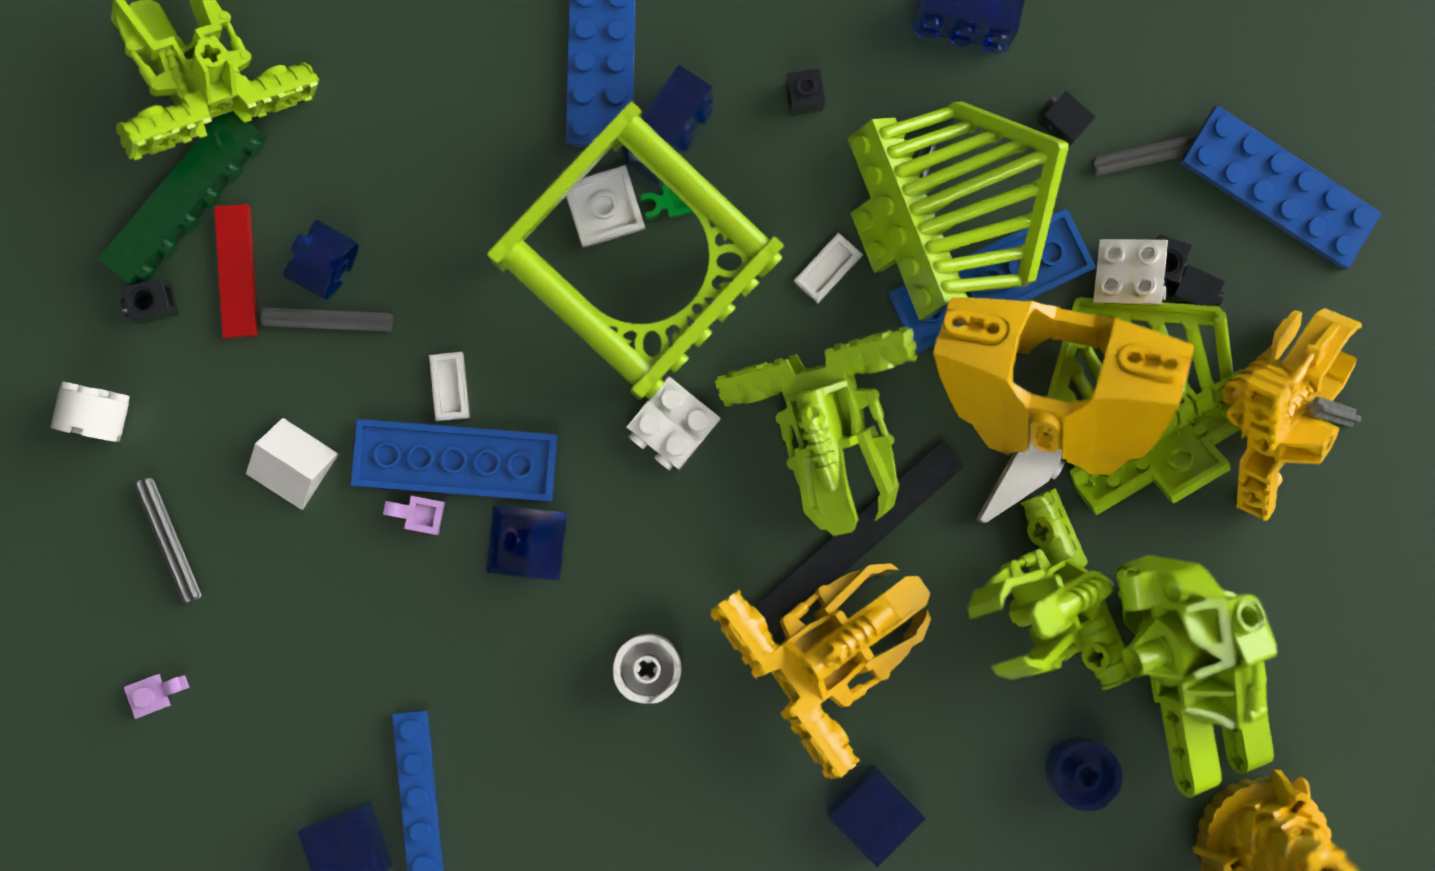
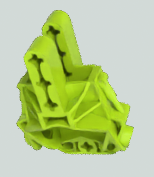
M1146 555L1119 565L1116 569V580L1119 585L1118 597L1122 601V615L1124 623L1135 634V639L1129 646L1123 649L1122 660L1127 671L1132 676H1150L1154 702H1160L1173 778L1180 793L1185 797L1191 798L1221 783V770L1212 724L1221 726L1228 763L1238 774H1246L1272 762L1274 750L1267 714V676L1264 661L1276 656L1277 650L1275 647H1277V644L1259 600L1250 594L1237 596L1232 592L1222 590L1206 569L1198 563Z

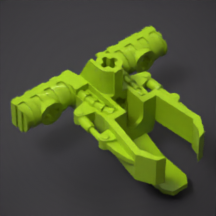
M112 0L111 21L119 30L125 43V54L128 57H132L139 67L141 76L149 86L150 94L156 97L170 96L175 105L165 108L162 106H152L144 109L135 118L129 119L128 122L117 123V134L120 135V143L126 149L129 159L138 160L143 158L142 155L148 153L153 155L176 147L175 144L183 142L185 144L191 142V138L208 136L204 124L212 122L211 118L231 111H234L246 123L252 121L251 118L258 116L260 118L266 116L267 112L273 111L275 113L298 105L297 102L310 101L315 94L320 80L316 73H313L311 65H308L306 62H301L298 66L286 67L284 65H277L271 67L252 81H249L245 75L242 76L240 72L249 66L251 54L245 49L241 39L236 36L230 23L231 15L227 11H222L216 0H189L199 28L195 29L193 39L188 46L178 37L159 3L154 0H139L130 3L129 6L125 0ZM223 29H226L233 51H227L219 41Z
M908 326L901 327L899 331L895 332L889 330L869 335L859 340L858 338L850 340V344H834L835 350L833 347L825 349L826 364L805 369L798 354L789 356L790 359H775V363L768 364L763 362L743 367L737 371H728V375L718 376V380L715 381L716 388L720 392V400H723L726 407H730L735 403L748 404L783 392L787 408L777 413L776 421L780 424L782 439L786 442L789 457L787 467L793 470L800 487L804 513L819 529L827 530L833 536L853 532L858 521L847 482L843 455L844 448L859 444L880 492L878 497L879 510L875 521L894 507L899 489L892 451L894 437L888 433L878 390L874 388H857L854 376L857 373L865 374L887 370L904 364L906 361H916V341L914 342L912 328L909 329ZM869 407L873 419L877 420L882 435H878L875 425L865 427L863 408ZM793 429L797 441L799 443V446L795 449L793 448L792 440L794 439Z
M1056 488L1021 502L1020 504L1024 507L1026 511L1025 516L1029 522L1027 527L1028 536L1040 549L1021 556L1017 561L1013 560L1002 564L1001 570L989 579L985 587L974 590L968 606L970 619L1002 609L1004 599L1011 589L1014 599L1010 603V612L1008 613L1012 622L1020 627L1033 625L1028 628L1035 647L1025 657L1021 656L992 665L991 668L996 675L1013 680L1023 676H1033L1042 672L1061 668L1062 661L1069 660L1075 653L1082 651V660L1086 667L1094 672L1096 679H1099L1101 690L1111 689L1121 685V683L1128 682L1134 676L1127 671L1122 660V652L1125 646L1108 610V606L1105 600H1103L1113 591L1112 586L1114 585L1112 580L1098 571H1088L1084 568L1088 563ZM1020 567H1028L1030 573L1023 574Z

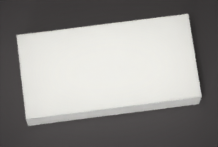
M838 232L797 276L793 283L818 304L863 254Z
M453 352L429 355L435 421L441 422L470 418L464 353Z

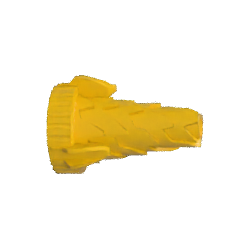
M1274 769L1271 777L1265 776V778H1255L1254 780H1240L1239 783H1232L1226 786L1222 792H1218L1213 797V801L1207 804L1204 809V815L1200 818L1198 824L1197 843H1195L1196 846H1193L1192 850L1194 854L1200 855V871H1358L1347 860L1346 853L1331 843L1332 835L1330 828L1327 827V820L1324 814L1318 810V806L1311 800L1308 781L1299 776L1290 783L1281 770Z

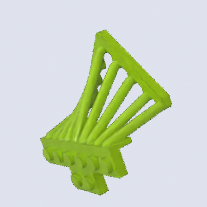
M953 102L947 107L901 122H897L896 118L872 119L847 138L871 199L850 213L874 273L883 272L897 263L919 320L929 319L947 308L952 297L968 298L966 292L1021 287L1036 281L1068 152L1067 142L965 102ZM950 119L963 120L960 123L916 138L904 140L906 133ZM979 127L988 130L912 159V156L918 150L973 133ZM1003 137L1013 140L922 178L919 177L931 166L988 144L997 143ZM1030 147L1038 150L929 197L926 195L947 181L1013 154L1022 153ZM1044 164L1041 177L1030 184L935 217L936 212L954 200L1032 167ZM1036 196L1031 213L943 237L944 232L958 223ZM1028 228L1025 244L1018 247L957 258L951 257L950 252L959 247ZM1021 260L1017 274L961 279L958 274L962 270Z
M1079 297L1074 301L1072 311L1118 318L1132 323L1131 320L1147 321L1153 331L1167 336L1169 334L1165 323L1181 324L1185 329L1188 343L1195 345L1192 358L1201 393L1196 395L1186 378L1181 396L1182 404L1178 406L1168 427L1144 458L1129 459L1111 475L1088 474L1077 465H1074V468L1069 470L1074 490L1095 516L1152 482L1174 504L1230 471V462L1214 446L1241 430L1227 417L1230 405L1225 403L1222 398L1224 386L1242 371L1240 369L1233 373L1226 313L1219 306L1162 303V305L1093 303L1094 298ZM1199 325L1214 327L1220 381L1216 384L1212 380ZM1066 341L1062 342L1047 398L1070 403L1076 402L1075 393L1069 389L1071 377L1083 399L1091 398L1094 389L1088 381L1083 367L1076 362L1078 352H1080L1096 382H1098L1102 364L1092 347Z

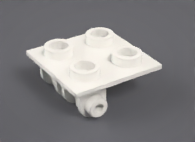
M1100 239L1093 303L1162 305V300L1166 299L1164 276L1168 240Z

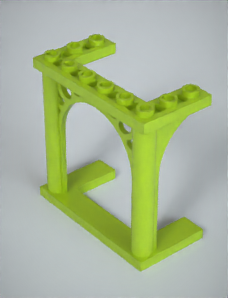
M631 101L487 255L497 269L502 273L508 269L633 386L629 392L640 400L644 396L651 399L665 384L660 378L669 369L675 373L688 360L689 357L684 354L693 343L699 348L712 334L708 327L716 318L723 322L736 308L731 302L740 293L746 297L758 285L759 281L755 278L757 274L763 278L783 258L778 252L784 245L775 236L769 240L640 118L641 110ZM623 145L694 212L704 229L708 242V270L704 283L696 297L676 315L650 324L625 323L603 314L524 242L532 231L610 149L617 152ZM709 221H710L713 225H715V227L711 228ZM720 233L724 241L728 238L733 244H725L719 247L715 243V238ZM729 252L738 255L742 263L738 269L726 271L717 265V258L719 255ZM716 276L734 279L732 282H722L719 285L721 289H715L712 286V281ZM704 298H712L715 300L710 305H708L707 301ZM694 304L701 305L702 311L696 314L692 311ZM687 317L694 320L690 327H688ZM671 325H676L679 328V334L677 332L673 334V345L669 348L666 330ZM610 326L618 328L617 332H614ZM629 331L637 334L635 349L628 345L631 340L623 337ZM650 331L656 332L661 338L662 343L659 354L654 357L646 354L643 348L644 336Z

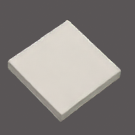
M626 165L584 177L566 195L582 248L645 230Z

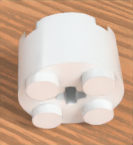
M62 381L50 428L69 433L71 431L87 437L120 442L130 396Z
M653 633L640 634L629 639L617 652L613 664L614 681L619 691L629 700L643 704L658 703L669 697L676 689L682 672L681 657L676 647L668 639ZM642 660L647 663L653 661L656 664L653 669L654 676L648 673L645 675L640 673L643 667L641 664Z

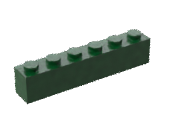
M234 111L219 115L206 130L208 136L199 138L98 257L101 262L128 284L134 285L152 280L157 272L155 269L163 260L169 259L178 248L177 243L182 237L196 229L200 222L199 217L206 209H211L218 203L221 198L220 193L227 184L234 183L240 177L244 164L250 158H255L264 147L263 142L267 138L249 122L244 123Z

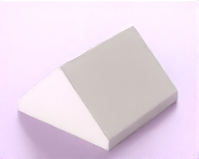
M282 418L255 444L246 474L303 510L339 453Z

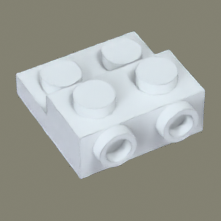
M668 377L662 388L649 402L647 401L627 426L632 432L628 438L643 450L647 445L658 453L654 459L669 471L673 466L680 470L721 418L671 377Z

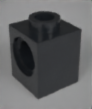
M820 68L787 73L785 85L790 115L823 111L825 95Z
M1065 91L1059 99L1053 95L1041 108L1040 111L1045 115L1038 124L1053 137L1067 142L1069 148L1096 116Z
M1160 234L1153 240H1168L1166 258L1171 263L1170 272H1165L1164 286H1166L1167 290L1168 287L1172 288L1180 283L1192 245Z
M1191 265L1185 266L1180 283L1171 288L1166 300L1175 304L1220 306L1225 295L1221 291L1225 281Z
M162 278L122 288L124 298L120 300L121 308L127 318L129 317L130 321L144 324L179 314L172 284ZM151 294L153 303L148 309L143 310L142 300L145 296Z

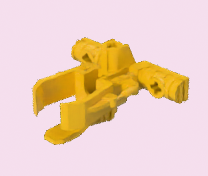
M1326 308L1315 313L1286 358L1282 361L1278 360L1294 339L1301 326L1302 312L1297 310L1291 312L1287 319H1284L1275 330L1272 345L1257 357L1255 361L1250 363L1248 367L1243 369L1240 374L1236 375L1232 381H1228L1222 390L1224 402L1230 405L1227 417L1235 426L1242 430L1241 438L1243 439L1245 436L1248 438L1247 449L1239 463L1236 508L1242 509L1262 519V521H1268L1275 510L1277 489L1282 482L1279 470L1285 462L1321 464L1338 435L1339 427L1310 416L1311 410L1306 409L1305 405L1307 402L1313 403L1315 396L1333 401L1344 388L1355 367L1357 357L1344 353L1341 349L1349 337L1357 329L1362 328V324Z
M891 563L868 565L833 581L829 585H822L817 588L815 593L804 603H799L780 619V625L786 637V640L780 645L774 643L765 619L755 607L742 598L740 590H737L710 609L712 612L710 614L714 621L718 620L722 626L720 630L735 651H740L743 656L741 659L745 665H750L753 670L751 673L755 679L771 672L784 690L790 702L780 714L784 720H789L792 725L790 728L794 734H799L802 739L800 741L814 762L821 765L823 768L821 772L826 778H841L847 773V770L855 767V763L860 762V759L852 752L853 749L849 745L848 736L843 728L835 720L831 719L827 713H824L821 709V703L830 698L839 707H848L855 700L862 697L869 688L881 681L887 680L890 676V671L899 665L909 654L912 647L923 641L931 621L928 609L918 612L927 605L930 596L929 590L919 576L904 577L850 618H847L842 610H836L866 579L873 576H888L898 571L899 569ZM818 599L821 607L813 614L817 620L808 625L803 624L799 619L807 613L809 607ZM913 616L911 626L904 634L903 640L874 656L869 647ZM869 671L873 676L866 683L858 684L849 690L847 683L855 675Z

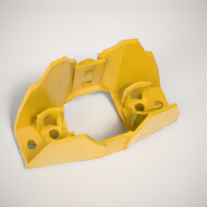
M952 297L948 304L933 354L941 381L959 418L973 425L988 448L1004 453L1007 456L1015 452L1025 453V450H1029L1030 443L1036 449L1044 452H1055L1060 449L1062 450V459H1066L1068 463L1079 466L1088 474L1111 475L1129 459L1144 458L1168 427L1180 404L1195 345L1122 321L1118 318L1096 314L1090 315L1033 301ZM963 324L961 327H955L954 325ZM1052 338V340L1086 345L1095 349L1099 347L1106 355L1091 398L1070 403L1030 394L1014 384L1012 377L1016 353L1028 355L1037 345Z

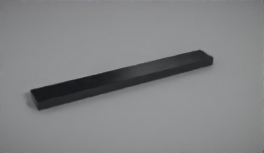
M942 442L898 480L899 489L894 507L884 516L875 521L879 510L877 498L857 516L858 521L853 532L834 536L754 606L765 619L768 631L772 636L782 628L780 619L783 616L787 615L799 603H804L815 593L817 588L822 585H829L837 580L964 468Z

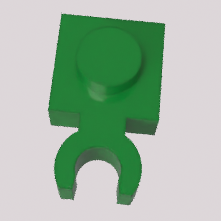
M662 185L664 195L658 196L655 193L649 192L640 196L642 203L652 201L656 204L653 211L644 213L647 220L658 218L663 211H668L669 219L694 214L666 185Z

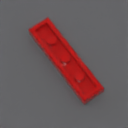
M248 204L214 207L223 338L259 337L251 208Z

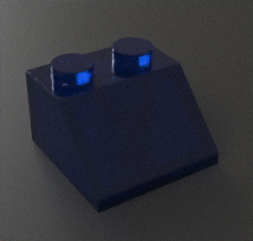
M493 506L486 572L526 578L560 580L567 513Z

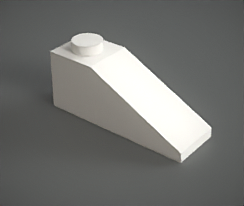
M1030 443L1029 450H1025V453H1013L975 521L981 524L987 523L1047 483L1050 478L1055 480L1065 463L1061 460L1062 450L1044 452L1036 449Z

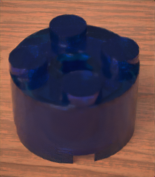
M315 220L306 236L300 234L294 241L291 251L295 253V256L285 268L283 277L311 293L329 300L344 283L340 279L345 271H351L359 252V244L324 222Z
M1071 738L1056 745L1052 749L1046 766L1047 781L1054 794L1068 805L1081 811L1103 809L1118 795L1122 787L1123 772L1118 759L1108 748L1088 738ZM1085 767L1090 770V774L1084 775L1082 780L1078 777V774Z

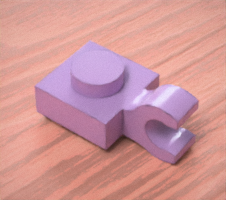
M411 496L409 505L385 501L383 514L405 518L404 529L439 535L445 502Z
M158 674L124 687L134 718L137 719L171 706L168 696L189 688L185 675L162 682L161 676Z

